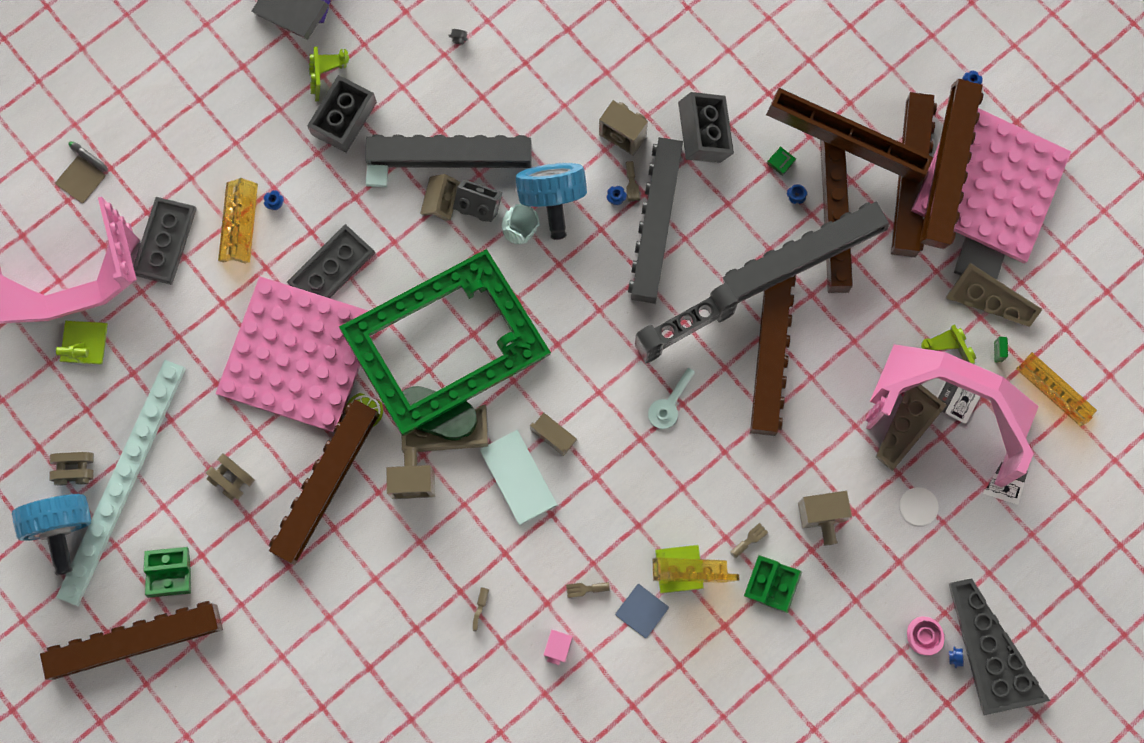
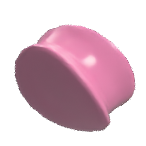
M922 616L914 619L909 624L907 640L914 652L931 656L942 649L945 638L943 629L938 622L930 617Z

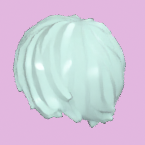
M521 203L516 204L513 208L510 207L502 221V230L505 238L514 244L528 242L540 225L537 211H534V208H531V206H524Z

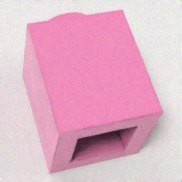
M551 630L544 656L548 657L547 662L560 665V661L565 663L573 636Z

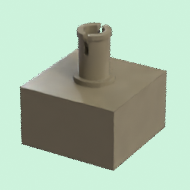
M417 447L403 448L404 466L386 467L387 494L392 499L435 497L434 470L430 465L417 466Z
M847 490L807 496L798 502L802 529L819 526L822 530L824 546L837 544L834 524L846 522L852 517Z

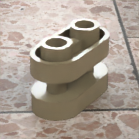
M70 452L50 454V464L56 465V470L49 472V481L54 482V485L58 486L67 485V482L75 481V484H89V480H93L94 470L87 469V464L94 462V453ZM78 464V469L65 470V465Z
M222 453L217 459L221 463L220 467L216 470L211 466L206 472L208 475L206 479L215 487L219 484L224 488L222 493L230 500L234 498L239 500L244 494L240 487L244 483L250 487L255 479ZM227 470H230L238 477L233 483L223 476Z

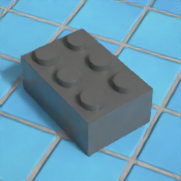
M338 75L307 125L311 135L347 153L377 103L373 92Z
M690 92L678 102L686 160L721 163L733 155L734 150L726 96Z

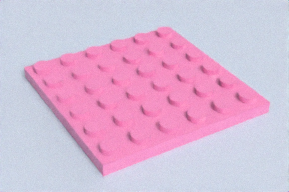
M978 108L980 116L974 127L976 136L970 147L972 157L966 167L968 177L962 187L964 197L958 207L960 217L957 224H955L954 231L1019 262L1026 263L1071 151ZM939 145L911 210L925 217Z
M259 276L215 394L333 432L337 423L341 422L361 366L342 335L339 326L368 312V310Z

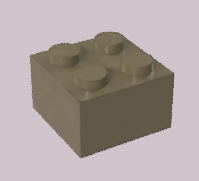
M612 100L599 119V135L634 156L647 137L648 121L642 114H635L630 111L624 103H617Z

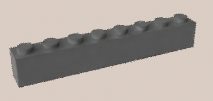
M376 134L372 135V137H366L365 160L367 165H388V167L532 168L531 137L525 135H518L516 137H506L504 135H497L495 137H486L484 135H476L474 137H466L464 135H455L454 137L414 135L413 137H405L397 134L392 137H384L383 135Z
M659 137L658 144H653L652 156H655V161L650 163L648 175L652 176L651 183L647 182L645 194L649 195L648 202L643 201L641 214H645V219L640 221L638 233L642 234L641 241H636L635 253H638L637 261L633 260L631 273H635L634 281L630 280L628 293H632L631 300L656 304L683 141Z
M877 201L872 204L870 202L865 203L854 213L847 212L839 220L833 223L832 221L827 222L821 226V229L815 232L809 231L795 242L794 240L786 242L781 249L776 251L770 250L758 260L752 259L738 270H729L723 277V283L729 285L738 303L888 230L889 222Z

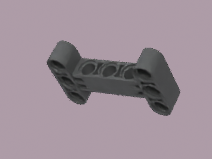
M724 283L715 288L710 293L709 298L655 328L653 325H649L636 334L635 347L645 363L652 362L661 356L663 349L715 320L720 323L731 317L735 313L738 300L729 285ZM703 309L707 310L710 313V315L708 317H702L699 314V311ZM682 320H688L691 322L692 325L688 328H685L681 325L680 322ZM669 330L673 333V336L665 338L662 332Z

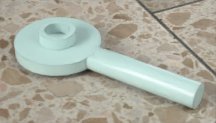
M687 368L667 400H657L650 406L648 418L654 427L668 429L676 423L678 410L675 403L695 373L692 369Z

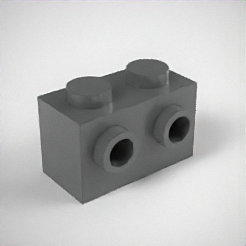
M464 179L457 187L453 209L461 214L477 217L481 221L492 222L498 214L502 192Z

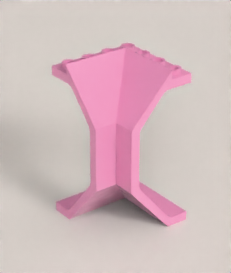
M98 197L109 245L96 281L43 295L4 277L0 267V324L50 321L107 304L137 280L131 254L140 239L133 233L130 223H126L124 217L119 215L117 209H113L110 202L108 203L103 197Z
M893 345L870 402L876 405L868 412L865 420L868 422L866 429L870 430L885 414L890 416L900 393L932 379L939 378L991 401L1007 452L994 484L1004 487L1026 474L1034 454L1026 437L1038 410V405L1004 377L951 354Z

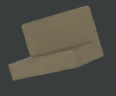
M446 174L430 176L420 214L423 216L435 215L445 221L451 220L456 191L460 181Z
M544 412L535 423L532 422L530 425V430L562 456L577 441L576 437Z

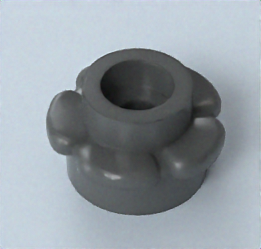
M452 29L449 37L452 38L453 43L464 44V41L468 40V32Z

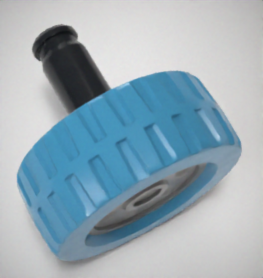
M576 163L548 164L523 170L516 175L519 202L524 206H546L551 239L565 238L567 233L565 232L563 204L586 196L587 183L584 167Z
M83 494L56 496L15 508L12 511V519L17 539L20 541L47 540L52 564L55 568V575L72 572L73 569L70 566L71 560L65 535L91 524L86 496Z

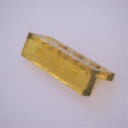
M243 178L226 182L218 256L219 262L231 260L241 263L250 262L258 183Z
M1033 352L1016 368L1080 427L1093 418L1092 415L1097 409Z
M652 559L653 581L702 583L740 581L739 574H728L727 560Z

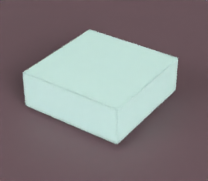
M367 165L366 186L387 187L388 165Z

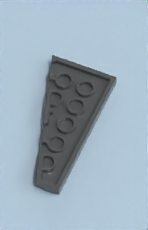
M973 579L949 583L983 715L1050 701L1039 686L1036 677L1028 669L1025 660L1011 638L1003 630L999 623L1000 621L987 605L986 599Z

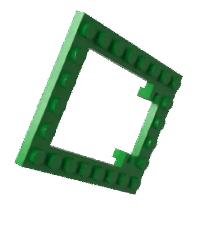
M487 249L339 326L342 335L402 436L551 354ZM460 288L464 290L468 299L473 298L474 292L477 290L480 293L487 291L512 331L503 335L496 342L503 355L410 406L370 336Z

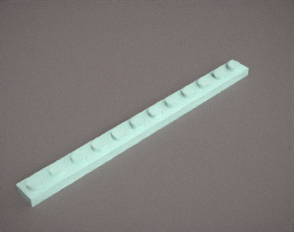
M164 360L93 515L91 524L88 526L72 561L71 567L73 570L67 573L56 598L79 606L186 370L183 366Z

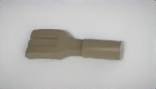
M627 161L626 171L627 178L629 179V184L626 187L628 202L639 201V186L634 180V162Z
M758 523L749 531L747 539L740 542L730 551L731 555L737 558L748 548L749 544L757 543L768 531L765 530L761 523Z
M609 582L592 584L591 586H585L583 583L566 585L567 598L582 597L587 592L610 591Z
M481 587L477 601L478 609L473 619V631H477L479 616L486 605L489 593L487 588Z

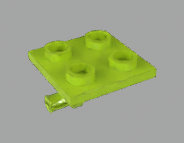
M314 47L313 54H309L311 94H315V102H319L320 74L337 67L342 69V65L343 69L347 67L349 56L346 49H344V52L341 49L338 55H318V47Z
M65 320L62 347L56 348V355L60 356V362L103 365L108 324Z
M955 324L951 326L950 330L931 339H924L921 343L922 349L934 351L958 349L963 360L975 364L976 355L971 347L967 348L965 344L966 336L961 328L957 329Z
M699 545L655 550L657 562L655 571L658 572L660 594L704 589Z

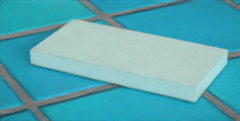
M518 430L489 444L488 447L479 449L519 526L558 506Z

